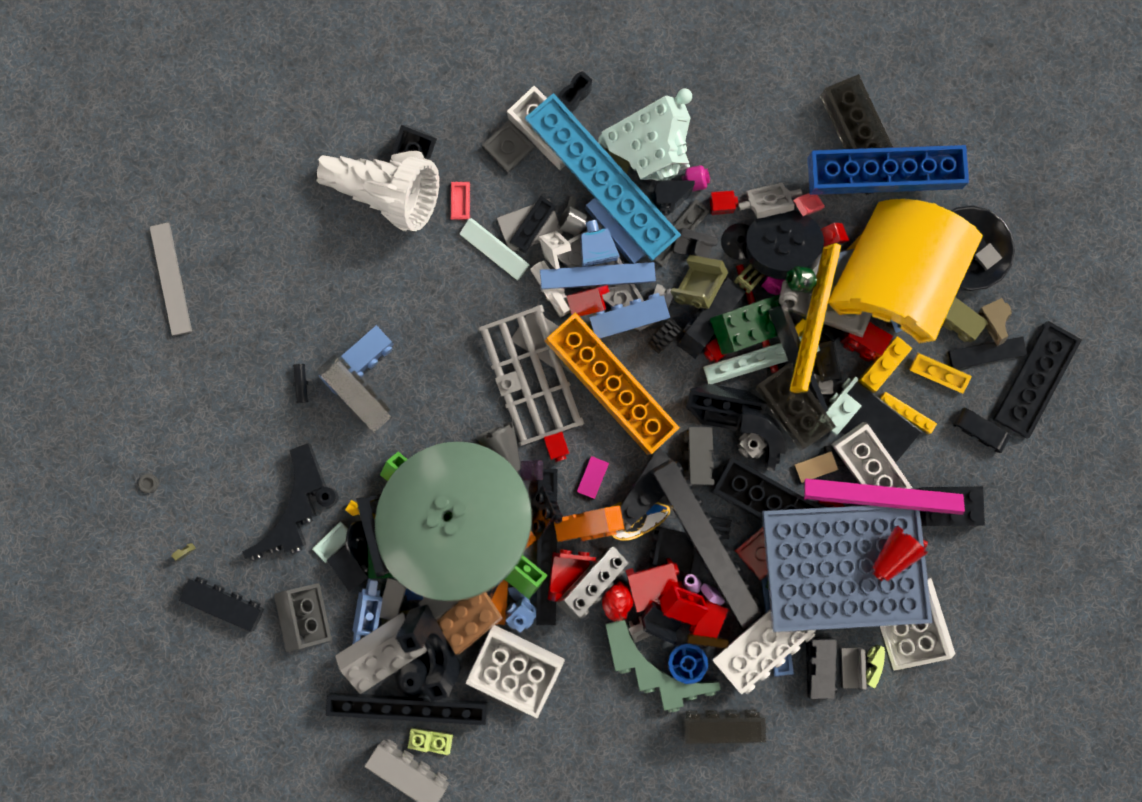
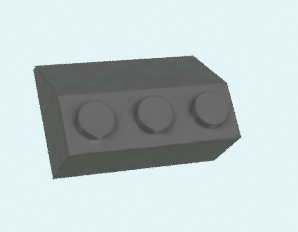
M320 583L274 594L286 652L332 640Z

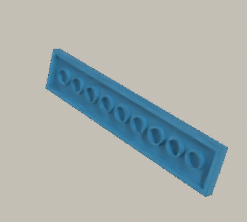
M554 93L525 117V121L651 261L681 236L676 228Z

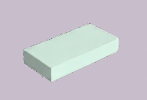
M339 522L312 548L313 551L327 563V559L346 544L348 528L342 522Z

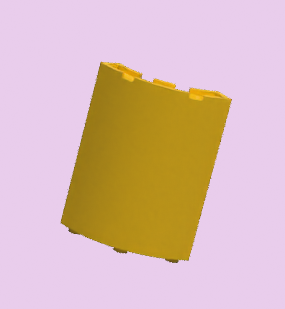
M913 199L880 201L828 300V304L838 315H861L862 312L872 313V317L886 322L892 320L900 324V329L912 336L919 344L935 341L983 235L964 218L935 203Z

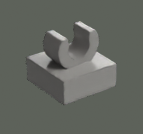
M641 616L638 617L640 621L638 625H633L632 621H629V631L634 643L652 636L643 630Z

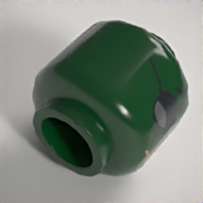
M795 266L787 273L786 283L793 291L808 293L816 286L817 278L811 268Z

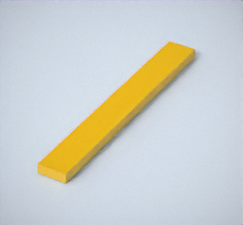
M837 243L824 246L822 249L816 275L817 283L813 288L790 386V391L793 393L808 391L841 245Z

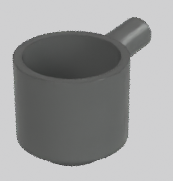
M571 196L569 197L568 207H566L560 217L558 228L576 237L583 233L588 221L586 220L587 215L575 209L576 198Z

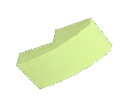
M880 645L872 646L867 654V657H869L867 662L871 663L873 667L868 668L866 671V684L873 688L876 687L884 665L885 649Z
M411 728L408 748L449 755L453 734Z

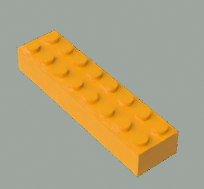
M576 312L545 339L546 344L647 455L655 452L680 428Z

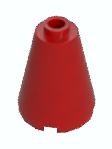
M898 525L893 528L872 567L875 570L872 574L881 582L884 579L889 581L928 553L910 534H904V530Z

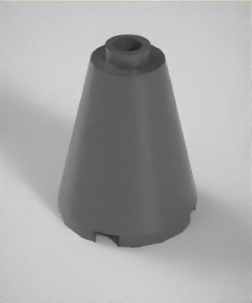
M512 422L503 424V428L494 427L476 437L481 446L498 453L519 474L521 464Z

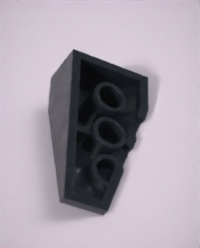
M401 125L391 155L408 151H419L425 159L429 160L437 138L409 125Z

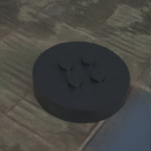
M795 210L765 218H756L747 232L746 255L751 265L760 273L774 279L786 280L787 273L795 266L811 268L813 270L818 265L824 245L823 233L819 225L807 215L802 216L801 212Z

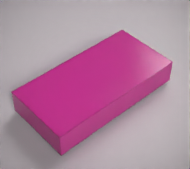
M591 456L577 492L595 499L609 463Z

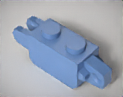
M368 579L366 589L362 588V591L358 594L352 629L354 632L352 644L359 641L361 635L367 636L378 629L382 597L380 596V590H377L378 581L375 579Z

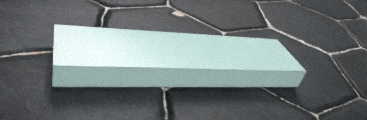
M472 218L468 219L460 232L461 236L516 280L522 277L530 265Z

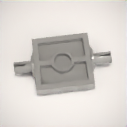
M783 182L746 191L748 201L738 203L739 211L752 209L757 219L794 210L792 198L802 196V190L800 188L790 191L785 188Z

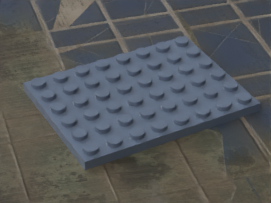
M856 506L762 512L773 632L932 623L925 556L889 581L884 579L881 582L872 574L875 571L872 567L896 525L904 530V534H910L924 547L920 510Z

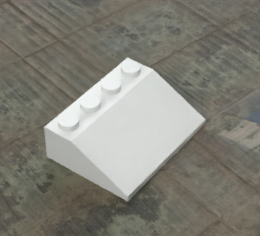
M928 578L932 623L880 626L894 671L948 660L955 655L931 578Z
M494 625L489 632L466 684L538 718L565 659Z

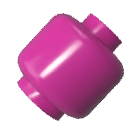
M702 165L690 167L685 170L682 180L695 181L692 192L704 190L710 183L709 171Z

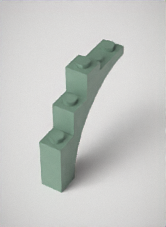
M625 620L605 623L615 671L623 674L631 672V668H635L639 690H644V693L656 691L655 688L659 687L664 711L668 710V713L679 711V707L684 706L682 698H685L686 701L697 699V695L705 694V696H712L716 694V691L721 690L717 680L685 684L657 669L636 648L629 635Z

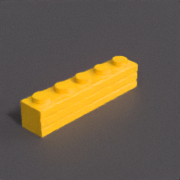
M884 392L880 397L882 401L927 434H931L937 425L934 421L887 392Z

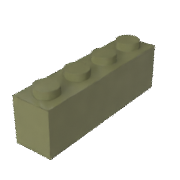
M955 297L942 325L946 329L954 330L958 333L957 336L962 341L972 342L977 339L988 324V321Z

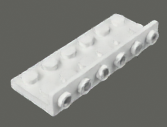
M770 609L728 645V649L725 648L712 660L741 695L744 692L748 694L755 688L754 684L759 679L763 681L770 675L769 671L774 666L776 668L781 666L785 662L784 658L789 653L791 655L796 653L800 649L799 645L804 640L806 642L810 641L815 636L814 632L816 630L773 632Z

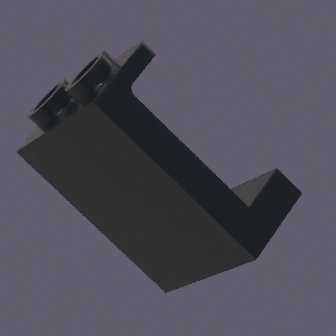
M659 527L658 531L654 530L652 541L656 543L654 550H650L649 561H652L651 565L661 566L667 564L666 558H670L673 563L677 564L679 571L699 575L701 558L686 532Z

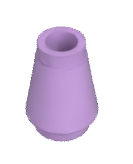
M690 574L685 577L682 586L683 589L697 594L702 583L698 577Z

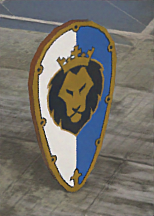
M620 502V503H617V504H614V505H612L611 507H613V506H619V505L621 504V502ZM657 502L626 531L624 529L616 530L617 535H612V537L619 541H629L640 537L666 520L670 514V508Z

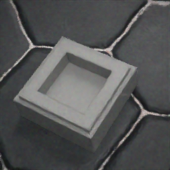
M988 244L974 255L985 271L1002 259L991 244Z

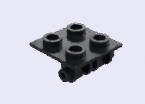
M542 485L531 502V524L538 540L541 539L551 522L558 524L562 522L563 518L553 492L549 489L546 490L545 486Z

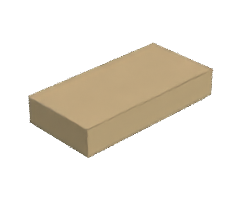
M832 451L795 464L801 483L805 479H814L839 470Z

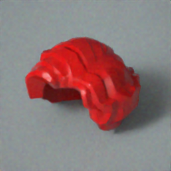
M618 582L603 596L602 607L610 620L622 621L627 619V613L633 606V596L625 584Z

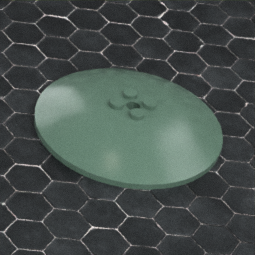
M446 442L428 447L406 460L393 473L382 491L375 516V536L379 553L390 573L402 585L418 595L440 601H459L479 596L503 581L520 561L531 532L532 510L530 498L518 472L495 451L468 442ZM446 512H452L453 514L449 522H444L443 520Z

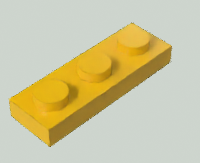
M918 352L909 368L914 373L960 393H964L972 377Z

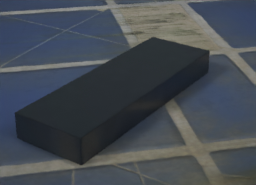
M540 196L510 240V244L526 253L557 206Z

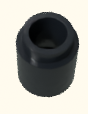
M323 487L318 490L316 500L321 506L332 507L337 504L339 495L335 489ZM326 493H328L329 495L328 500H324V495Z

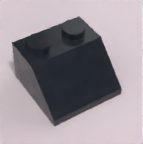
M656 180L654 205L664 216L669 215L691 195L695 181Z

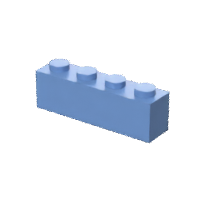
M596 198L586 204L585 210L593 220H597V223L601 224L603 229L608 228L616 248L630 264L637 263L646 256Z
M659 293L648 296L649 300L643 302L640 298L630 301V305L626 307L620 304L611 307L612 311L593 313L594 316L590 317V321L595 335L600 339L670 318L664 295L660 296Z
M376 325L321 373L319 377L334 394L338 395L340 393L342 395L350 388L348 385L353 380L355 382L360 380L367 368L371 369L378 363L377 359L379 357L388 355L393 350L392 346L394 344Z

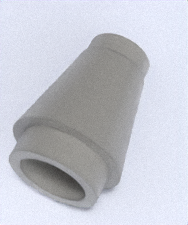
M785 280L782 283L779 303L781 306L786 305L787 309H792L798 303V296L796 291L789 288Z

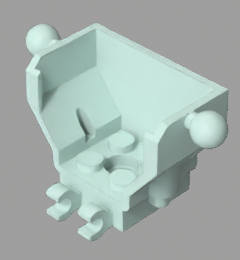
M684 88L678 91L676 97L664 96L602 131L598 138V143L603 148H608L610 152L629 161L634 171L638 172L640 179L670 180L676 177L679 169L683 171L690 167L685 154L687 151L685 139L690 116L685 104L692 100L691 91Z

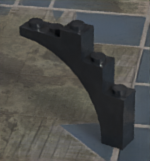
M307 443L290 450L293 462L294 483L287 510L279 524L268 536L256 545L242 551L245 559L251 558L252 561L260 559L265 552L270 551V554L282 550L281 546L284 552L290 551L291 554L302 551V546L306 545L299 523L301 522L302 525L308 524L313 521V517L317 516L309 494L316 496L319 489L327 487L311 444Z

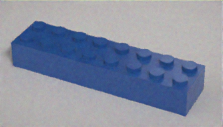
M966 145L811 151L807 158L810 195L963 189L969 183Z

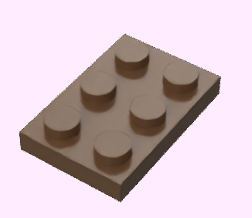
M485 592L479 596L461 600L438 619L437 623L455 654H460L503 618Z

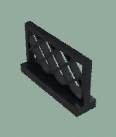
M381 494L364 498V496L356 498L377 578L390 573L378 550L375 536V519L373 518V514L376 515V511L371 509L369 503L379 501Z

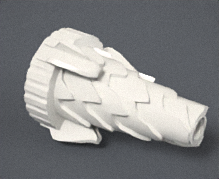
M419 151L391 155L392 160H390V163L373 159V161L362 158L354 160L342 156L339 159L322 155L318 159L317 182L353 196V200L370 204V208L380 210L383 216L403 231H417L422 229L429 221L438 198L439 172L435 164L431 160L425 159Z

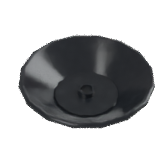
M973 205L956 207L951 211L974 225L983 235L974 255L988 244H991L1002 257V259L985 271L973 256L959 288L969 291L988 289L1001 281L1012 267L1015 254L1013 235L1004 220L989 209Z

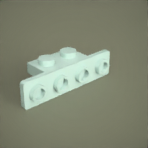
M857 377L851 380L848 378L842 384L843 390L840 394L836 392L829 400L831 404L828 407V411L825 414H817L819 419L815 423L812 421L805 428L807 433L804 437L809 438L821 424L834 435L839 434L861 407L857 401L847 394L858 381Z

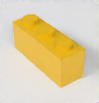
M898 336L893 338L884 354L873 361L858 379V382L872 393H875L912 348Z

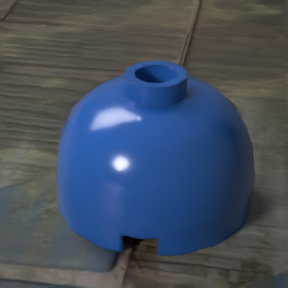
M691 643L681 644L670 653L668 667L675 679L685 684H692L704 677L708 668V658L697 645Z

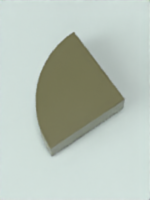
M190 543L182 550L178 549L172 553L171 556L175 561H181L196 548Z

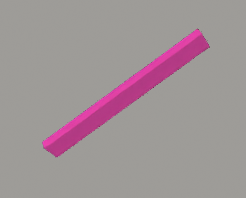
M805 479L804 499L963 515L965 512L963 494Z

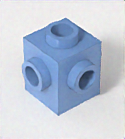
M521 597L515 604L511 603L506 609V622L508 626L518 630L520 633L525 628L528 629L536 618L537 608L524 597Z

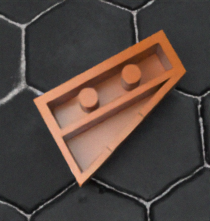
M620 505L565 516L562 518L561 523L556 524L554 522L558 542L576 538L586 541L617 535L616 530L624 529Z

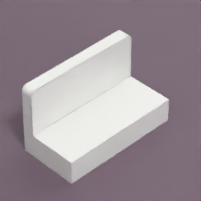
M557 231L539 236L544 258L555 269H559L557 255L571 251L570 243Z

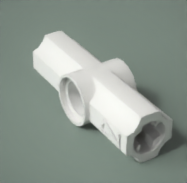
M545 261L535 264L530 269L539 283L540 289V270L549 269ZM564 288L541 290L545 293L546 299L551 302L559 317L571 312Z

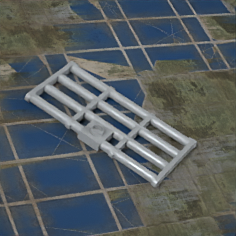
M537 305L527 311L478 328L492 362L491 368L496 373L497 378L495 379L500 394L504 396L505 407L509 410L520 441L518 443L519 446L584 424L569 387L571 384L567 382L559 357L548 345L536 350L524 316L534 312L544 340L551 335L543 314L545 311L542 305ZM515 319L518 321L529 352L520 356L517 355L506 322ZM498 325L511 358L503 362H499L488 331L489 328ZM547 350L560 382L559 386L549 388L538 357V353ZM530 357L542 388V392L531 395L519 361ZM512 363L515 371L504 375L502 366ZM522 389L524 398L513 401L511 393ZM560 389L563 390L574 423L564 427L551 392ZM543 395L556 428L547 433L544 431L533 400ZM523 402L527 403L538 436L530 439L526 438L515 405Z

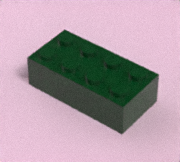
M780 294L710 318L722 355L736 352L778 336L768 310L772 307L781 306L779 303Z

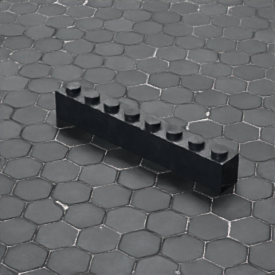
M330 693L327 695L325 716L486 725L488 702L448 699L431 702L430 698Z

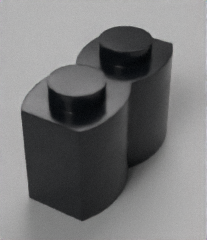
M581 71L572 78L570 85L564 87L559 93L558 99L571 113L577 109L579 102L590 94L592 79Z

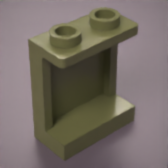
M689 255L686 261L690 268L679 288H672L670 292L674 300L679 304L709 309L728 271L721 260Z

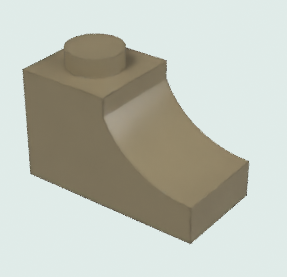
M1001 298L983 306L978 313L988 321L985 327L997 346L1003 344L1008 338L1005 322L1008 321L1012 314L1009 304L1005 303Z

